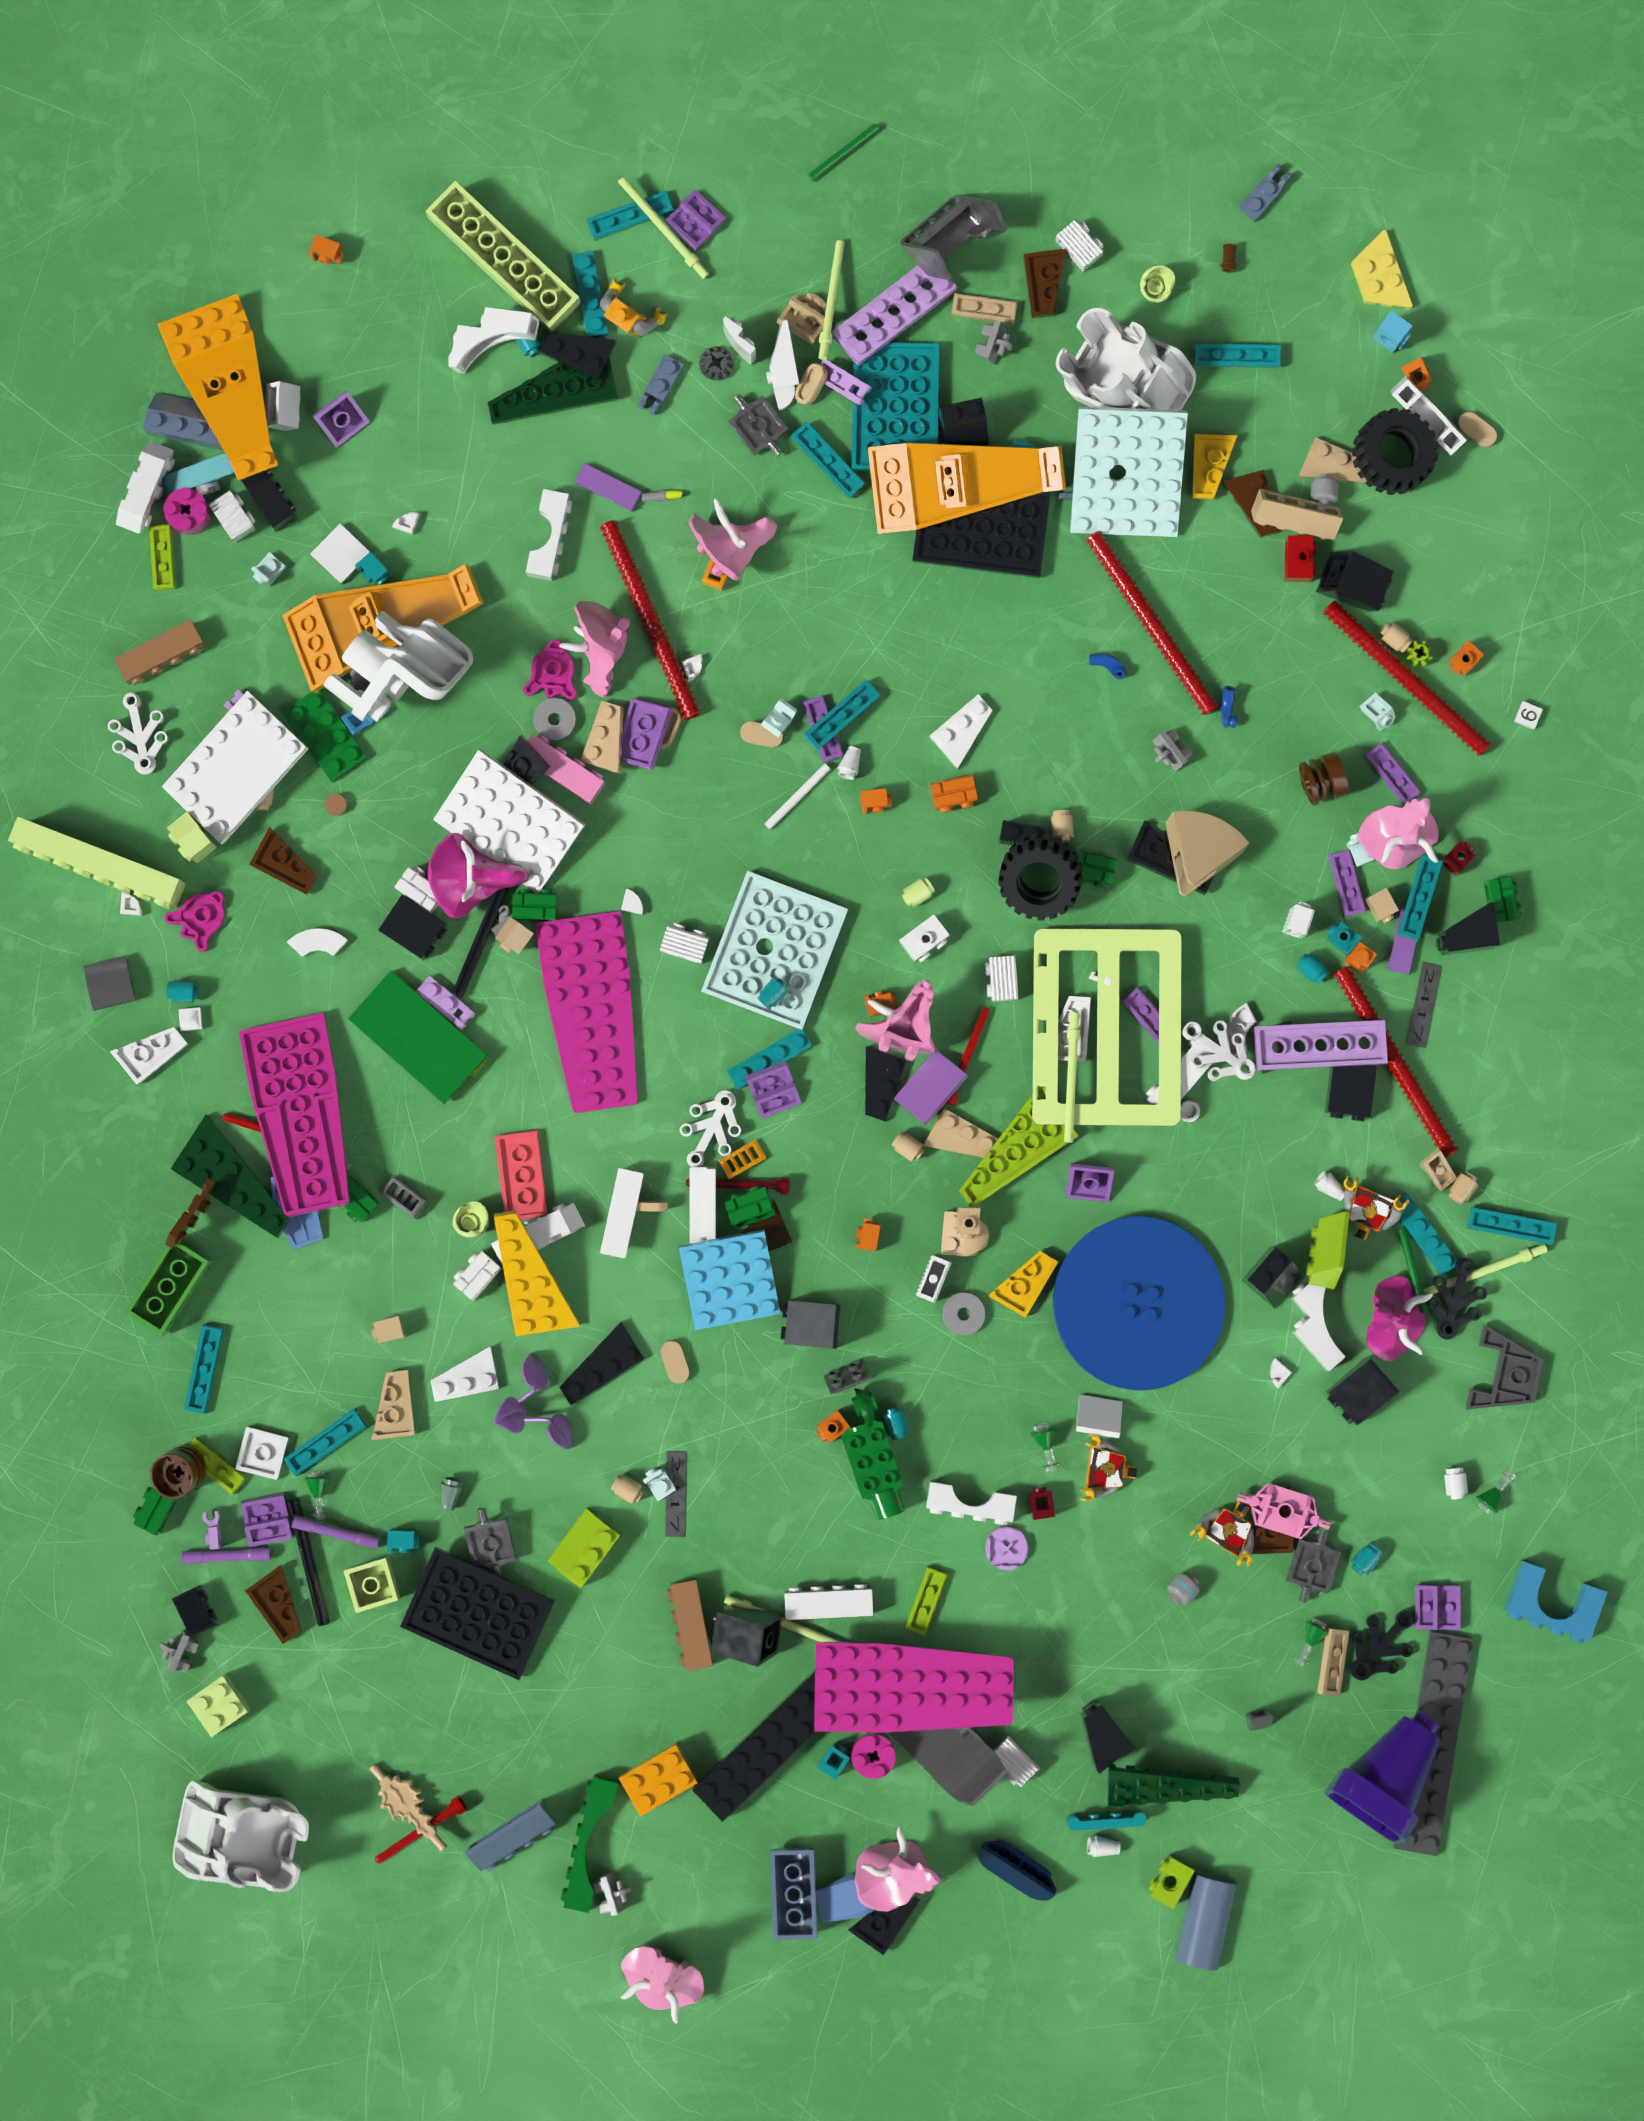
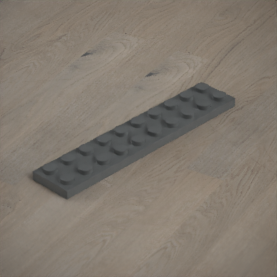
M1429 1631L1416 1712L1419 1711L1438 1723L1440 1727L1435 1735L1441 1742L1414 1812L1419 1817V1821L1405 1842L1394 1843V1849L1438 1856L1474 1641L1472 1638Z

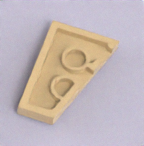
M1316 437L1298 475V478H1317L1319 475L1326 474L1333 476L1335 480L1341 482L1365 484L1367 481L1364 477L1360 478L1357 474L1360 469L1359 467L1355 468L1353 464L1356 456H1352L1351 452Z
M601 701L581 762L621 774V734H623V708L621 706Z
M944 1108L923 1146L984 1158L998 1138Z
M409 1370L386 1372L372 1440L416 1435Z

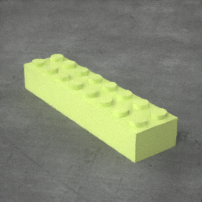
M456 181L426 210L428 219L528 313H532L540 319L539 323L549 333H553L581 304L579 296Z
M17 817L8 839L9 842L14 844L12 848L29 855L30 852H34L33 856L49 863L50 859L54 860L53 864L61 868L70 870V867H72L74 872L87 878L93 875L94 880L108 886L110 883H114L113 887L128 894L132 890L134 891L133 895L146 901H150L153 898L155 899L154 903L170 909V906L177 908L186 883L178 878L20 817Z

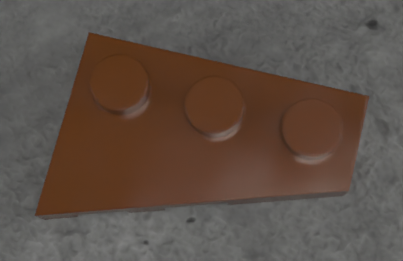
M1066 249L1026 253L1023 255L1031 319L1053 316Z
M1264 470L1222 482L1260 538L1282 531L1276 526L1260 525L1253 520L1251 509L1259 489L1270 491Z
M269 827L249 865L308 895L317 875Z
M207 1178L203 1184L204 1187L201 1195H195L188 1208L189 1213L185 1211L169 1232L165 1245L173 1249L177 1243L181 1244L188 1234L186 1232L188 1228L193 1229L199 1220V1214L201 1212L204 1214L211 1205L209 1199L215 1184L214 1181Z
M1283 1505L1279 1509L1281 1517H1288L1291 1513L1288 1505ZM1257 1525L1252 1554L1293 1553L1292 1536Z
M281 1564L245 1590V1592L282 1644H284L302 1631Z

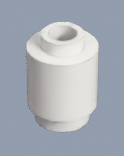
M1463 1467L1446 1469V1474H1444L1446 1495L1451 1496V1499H1463L1464 1494H1468L1466 1472H1463Z

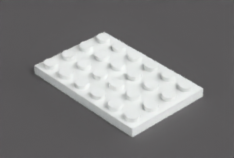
M481 749L477 751L433 819L451 833L461 834L481 854L495 861L517 865L525 869L528 877L522 884L535 893H540V890L544 888L586 825Z

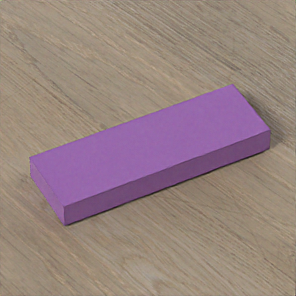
M585 463L575 480V484L631 512L642 493Z
M823 695L803 702L811 727L829 712ZM837 734L819 749L823 763L844 757Z
M1382 742L1364 756L1403 806H1405L1407 801H1412L1422 793Z
M1350 849L1329 854L1328 858L1344 917L1366 912Z
M1401 907L1387 970L1409 975L1416 942L1397 936L1405 907Z
M1137 987L1121 1002L1159 1044V1011Z

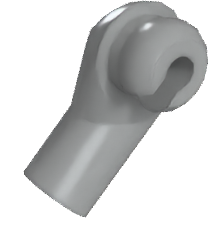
M507 905L499 908V923L491 929L495 936H497L509 917L512 918V909Z

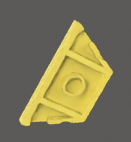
M1383 230L1351 263L1364 303L1411 309L1413 305L1386 230Z

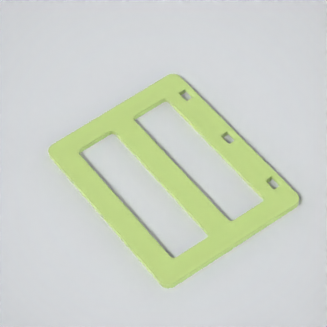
M1139 929L1038 930L1034 935L1032 1106L1034 1122L1039 1125H1065L1066 1104L1058 1102L1059 953L1061 951H1096L1098 954L1097 1101L1095 1104H1075L1074 1125H1177L1181 1117L1180 933L1176 930ZM1122 951H1157L1159 953V1102L1156 1105L1120 1104L1118 1101L1119 954ZM1039 954H1047V966L1039 967ZM1105 976L1112 979L1109 986L1104 984ZM1039 1020L1046 1021V1033H1039ZM1038 1086L1046 1087V1099L1038 1100Z

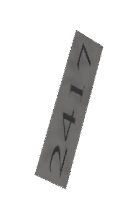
M1422 963L1407 1044L1426 1048L1442 966Z
M667 1451L666 1473L677 1490L666 1496L665 1537H685L686 1452Z

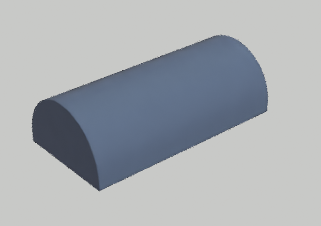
M797 1846L772 1849L770 1851L773 1939H818L814 1848Z
M1194 1872L1174 1959L1176 1961L1200 1969L1218 1970L1237 1888L1236 1882Z

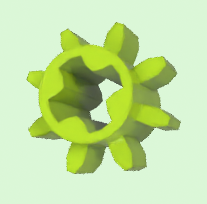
M1414 641L1412 643L1413 649L1410 647L1406 649L1410 653L1406 661L1411 660L1413 662L1412 667H1415L1417 664H1421L1424 667L1426 665L1425 660L1430 661L1432 659L1428 655L1432 647L1427 648L1425 646L1426 641L1419 645ZM1418 650L1421 651V658H1417L1416 652Z

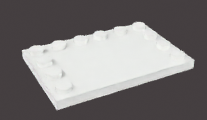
M246 691L162 787L220 844H224L309 748L252 693Z

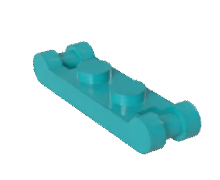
M1135 1810L1132 1815H1123V1812H1112L1110 1816L1102 1817L1101 1813L1088 1814V1818H1078L1076 1815L1071 1814L1067 1817L1066 1823L1071 1830L1143 1826L1146 1823V1816L1141 1810Z

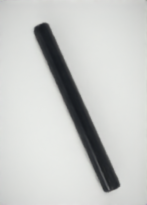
M509 888L499 889L493 894L453 988L452 994L456 997L462 998L465 994L499 914V908L502 906Z
M300 1499L289 1500L288 1507L293 1523L295 1515L302 1517L304 1515ZM294 1528L318 1626H325L330 1623L309 1535L307 1531Z

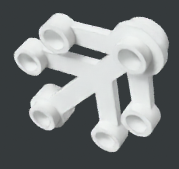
M128 693L123 698V704L129 710L134 733L124 728L115 719L109 721L108 729L112 733H118L137 745L138 754L126 748L125 743L120 740L112 744V749L115 753L122 754L132 760L135 769L140 774L147 775L155 770V756L162 745L168 742V735L163 731H158L154 736L155 742L147 752L146 742L158 724L163 722L164 715L158 710L152 711L150 721L145 729L142 730L138 711L142 703L141 698L136 693ZM131 697L135 698V702L132 705L128 704V699ZM155 714H160L161 716L158 721L153 719ZM113 723H118L116 730L111 729ZM161 734L165 735L164 741L159 742L158 736ZM117 744L123 745L121 751L116 750ZM148 760V766L142 767L141 762Z
M1219 1020L1213 1025V1031L1218 1035L1220 1046L1201 1033V1027L1198 1023L1189 1022L1184 1026L1182 1033L1187 1040H1196L1214 1053L1205 1056L1194 1055L1190 1059L1191 1067L1199 1069L1206 1064L1226 1061L1232 1067L1223 1069L1218 1067L1211 1068L1208 1072V1078L1211 1081H1217L1221 1077L1236 1075L1242 1080H1248L1253 1077L1256 1068L1255 1064L1250 1059H1247L1244 1047L1245 1037L1243 1034L1235 1033L1230 1039L1231 1044L1236 1047L1238 1057L1236 1058L1230 1052L1226 1033L1227 1024L1224 1021ZM1218 1024L1222 1025L1223 1031L1217 1029ZM1188 1029H1192L1194 1031L1193 1036L1188 1034ZM1239 1037L1241 1043H1236L1234 1038ZM1195 1058L1200 1060V1065L1194 1063ZM1241 1066L1247 1068V1073L1241 1071ZM1212 1071H1216L1218 1077H1213Z
M721 1091L716 1095L714 1101L702 1105L694 1104L690 1107L689 1112L693 1117H700L703 1112L716 1109L713 1117L693 1124L685 1123L680 1127V1133L685 1137L690 1136L693 1132L706 1129L696 1150L690 1152L687 1156V1162L691 1167H701L704 1164L703 1154L714 1132L719 1144V1154L727 1156L731 1153V1147L727 1144L720 1120L725 1113L729 1124V1135L732 1137L740 1135L741 1128L737 1125L732 1110L736 1105V1098L733 1093ZM727 1097L729 1104L722 1105L721 1099ZM694 1107L700 1108L698 1115L692 1113ZM684 1126L690 1127V1133L684 1134L682 1128ZM733 1126L739 1129V1132L735 1135L730 1132ZM727 1146L729 1152L726 1154L721 1153V1147ZM698 1155L700 1161L693 1163L691 1160L692 1156Z

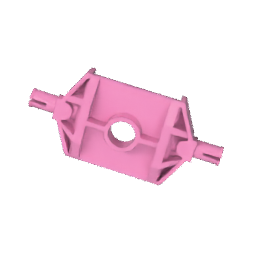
M1266 1483L1252 1496L1241 1492L1238 1493V1496L1246 1499L1237 1497V1501L1251 1506L1255 1525L1302 1539L1314 1526L1327 1530L1330 1528V1526L1322 1524V1522L1331 1525V1521L1317 1516L1314 1497L1270 1483ZM1288 1505L1291 1509L1290 1515L1285 1518L1281 1517L1279 1514L1280 1507Z

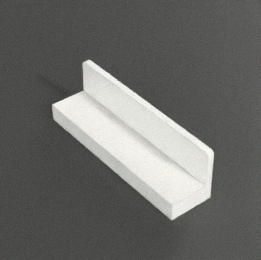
M690 1167L691 1244L716 1239V1167Z
M618 1168L600 1253L626 1258L643 1182V1173Z

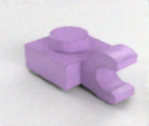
M219 1511L214 1512L215 1518L213 1520L208 1518L207 1512L202 1514L203 1521L209 1525V1532L205 1533L206 1544L210 1545V1550L222 1548Z

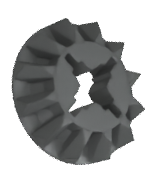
M714 346L706 349L700 357V370L710 380L719 381L725 379L733 370L731 353L724 347ZM712 356L716 360L722 359L720 362L722 370L717 368V366H711L713 363Z

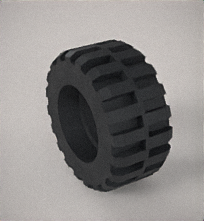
M1391 408L1388 412L1383 410L1376 416H1373L1358 431L1359 434L1353 442L1356 445L1352 449V456H1356L1353 464L1355 468L1359 467L1360 469L1357 473L1359 477H1364L1367 480L1365 484L1369 487L1374 485L1376 487L1375 491L1382 493L1384 490H1387V495H1394L1396 492L1404 494L1416 488L1433 472L1436 466L1435 462L1439 456L1438 452H1435L1439 448L1438 441H1434L1436 436L1434 430L1430 431L1428 428L1430 424L1427 420L1424 422L1420 420L1421 415L1416 412L1412 415L1409 414L1410 410L1404 408L1400 412L1398 408ZM1383 435H1395L1407 443L1412 455L1411 464L1408 468H1395L1385 462L1379 451V440Z
M1032 834L1029 840L1026 837L1019 839L1018 844L1014 843L1009 848V852H1006L999 872L998 885L1001 887V896L1003 898L1006 897L1005 903L1008 907L1014 906V912L1018 915L1024 913L1027 919H1032V916L1038 917V921H1044L1045 917L1049 916L1051 920L1057 918L1058 913L1061 915L1066 913L1068 907H1072L1076 902L1083 879L1082 863L1078 862L1079 856L1077 852H1071L1072 846L1068 843L1062 844V839L1056 837L1054 840L1049 838V834H1043V837H1038V834ZM1031 863H1045L1052 866L1059 873L1061 883L1051 891H1035L1023 882L1021 870Z

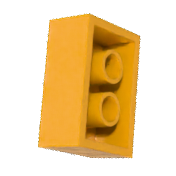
M677 1742L619 1776L620 1782L640 1817L698 1783V1778Z

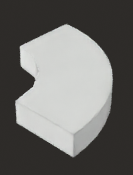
M327 929L305 930L287 941L302 957L315 951H323L335 956L348 942L342 935Z
M1248 1003L1240 1006L1227 1022L1226 1033L1230 1052L1235 1057L1237 1056L1236 1047L1230 1042L1231 1037L1235 1033H1241L1246 1041V1034L1249 1028L1257 1022ZM1239 1037L1234 1038L1236 1043H1241ZM1244 1042L1245 1051H1248L1246 1043Z

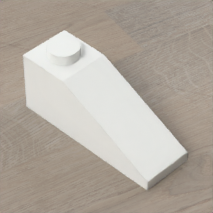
M782 319L769 364L770 371L766 372L768 385L772 384L774 389L799 384L787 319Z

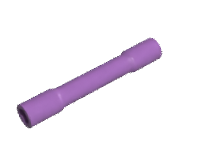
M298 1515L294 1516L291 1526L292 1528L346 1540L375 1550L380 1538L367 1533L355 1532L320 1523Z
M270 1547L246 1550L182 1552L183 1565L203 1564L205 1562L271 1560Z

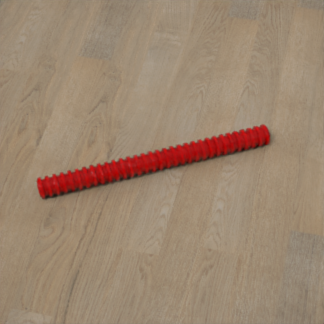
M617 520L608 521L601 525L600 531H603L602 535L606 537L605 542L609 544L608 549H611L610 553L614 555L613 560L617 562L618 572L622 574V580H625L624 585L627 586V592H630L629 597L633 598L632 603L636 605L634 608L638 610L637 615L641 616L640 621L644 623L642 626L646 628L645 633L649 634L648 640L652 641L650 644L654 646L653 651L654 653L657 652L656 658L660 659L659 664L662 665V671H665L664 676L668 677L667 683L671 684L669 687L673 689L672 694L676 695L675 701L679 702L677 705L681 707L680 712L684 714L683 719H692L698 716L701 710L697 708L698 703L694 702L696 699L692 697L693 692L689 690L690 685L686 684L688 681L684 679L685 674L681 672L682 667L678 665L679 660H676V654H673L674 649L670 647L671 642L667 641L669 638L665 636L666 631L662 629L663 624H660V618H657L658 613L654 611L655 606L652 605V599H649V593H646L645 583L641 581V575H638L639 570L635 568L637 565L633 563L634 558L630 557L631 552L627 550L629 547L625 545L626 540L622 539L623 534L619 532L621 529L617 526L618 522Z
M1102 531L1093 533L1086 539V544H1090V550H1094L1093 554L1098 556L1096 559L1101 561L1100 565L1105 567L1104 571H1108V576L1113 578L1111 581L1115 582V587L1120 589L1119 593H1123V599H1127V605H1131L1130 609L1135 611L1134 615L1139 617L1138 621H1142V627L1145 626V631L1150 633L1149 637L1154 639L1152 642L1157 644V649L1160 648L1161 655H1165L1164 659L1169 661L1167 664L1172 666L1171 670L1176 672L1175 676H1179V682H1183L1182 686L1187 688L1186 692L1191 694L1190 698H1194V704H1198V710H1202V715L1209 714L1217 708L1218 703L1214 702V697H1210V691H1206L1207 687L1202 685L1203 681L1198 679L1200 676L1195 674V669L1192 670V665L1188 664V659L1183 657L1185 654L1180 652V647L1177 648V642H1173V636H1169L1170 632L1165 630L1166 626L1161 624L1162 620H1158V614H1154V608L1151 609V604L1146 602L1147 598L1142 596L1144 593L1139 591V586H1135L1136 582L1132 581V576L1127 574L1129 571L1124 569L1125 565L1120 563L1121 559H1117V554L1113 553L1114 549L1110 548V543L1105 541L1106 537H1102Z
M1336 600L1328 605L1323 611V615H1327L1329 621H1334L1333 624H1337V628L1339 630L1342 629L1343 634L1347 633V637L1349 639L1352 638L1353 643L1357 642V646L1359 648L1362 647V651H1366L1368 656H1372V660H1376L1378 666L1381 664L1383 666L1382 669L1388 671V675H1393L1392 678H1396L1398 680L1397 683H1401L1403 688L1406 687L1408 689L1407 692L1412 693V697L1416 696L1418 698L1417 701L1422 702V706L1428 707L1427 710H1431V714L1437 716L1436 719H1441V723L1443 725L1446 724L1447 729L1451 728V732L1453 734L1456 733V737H1460L1463 743L1466 742V746H1470L1472 752L1476 751V755L1481 756L1489 748L1491 742H1487L1485 736L1482 737L1480 732L1477 733L1475 731L1476 728L1471 727V723L1467 724L1465 722L1466 719H1462L1460 713L1456 714V710H1452L1451 705H1447L1445 700L1442 701L1441 696L1436 695V691L1432 692L1431 687L1426 686V682H1421V678H1417V674L1411 672L1412 669H1407V665H1403L1401 659L1397 660V656H1393L1391 650H1386L1387 647H1383L1381 645L1382 642L1376 640L1377 637L1373 638L1371 636L1372 633L1366 631V627L1362 628V624H1358L1356 618H1351L1352 615H1348L1346 613L1347 610L1342 609V605L1338 606Z
M1346 966L1334 973L1333 977L1338 979L1337 984H1341L1340 989L1345 991L1343 994L1348 996L1347 1000L1351 1001V1007L1354 1006V1012L1359 1014L1357 1016L1358 1019L1361 1018L1362 1021L1382 1020L1377 1017L1379 1015L1378 1012L1375 1013V1007L1370 1005L1372 1002L1367 1000L1368 996L1364 995L1365 991L1364 989L1361 990V984L1357 983L1358 979L1354 978V972L1350 971V966ZM1386 1030L1388 1058L1386 1065H1389V1070L1393 1071V1077L1396 1076V1082L1400 1083L1399 1087L1403 1088V1094L1407 1095L1406 1099L1411 1101L1409 1103L1410 1106H1414L1413 1111H1417L1418 1114L1416 1116L1421 1118L1420 1122L1424 1123L1425 1126L1423 1127L1428 1130L1427 1134L1432 1136L1430 1138L1431 1141H1435L1434 1146H1438L1444 1157L1447 1158L1457 1152L1459 1148L1458 1146L1455 1147V1141H1452V1136L1447 1133L1448 1129H1445V1124L1440 1122L1441 1118L1437 1117V1111L1434 1112V1106H1431V1101L1426 1098L1427 1094H1424V1089L1419 1087L1421 1085L1420 1082H1416L1417 1077H1413L1412 1074L1414 1072L1409 1070L1410 1066L1406 1065V1059L1402 1058L1403 1054L1398 1052L1400 1050L1399 1047H1395L1396 1042H1392L1391 1039L1393 1037L1389 1036V1031Z

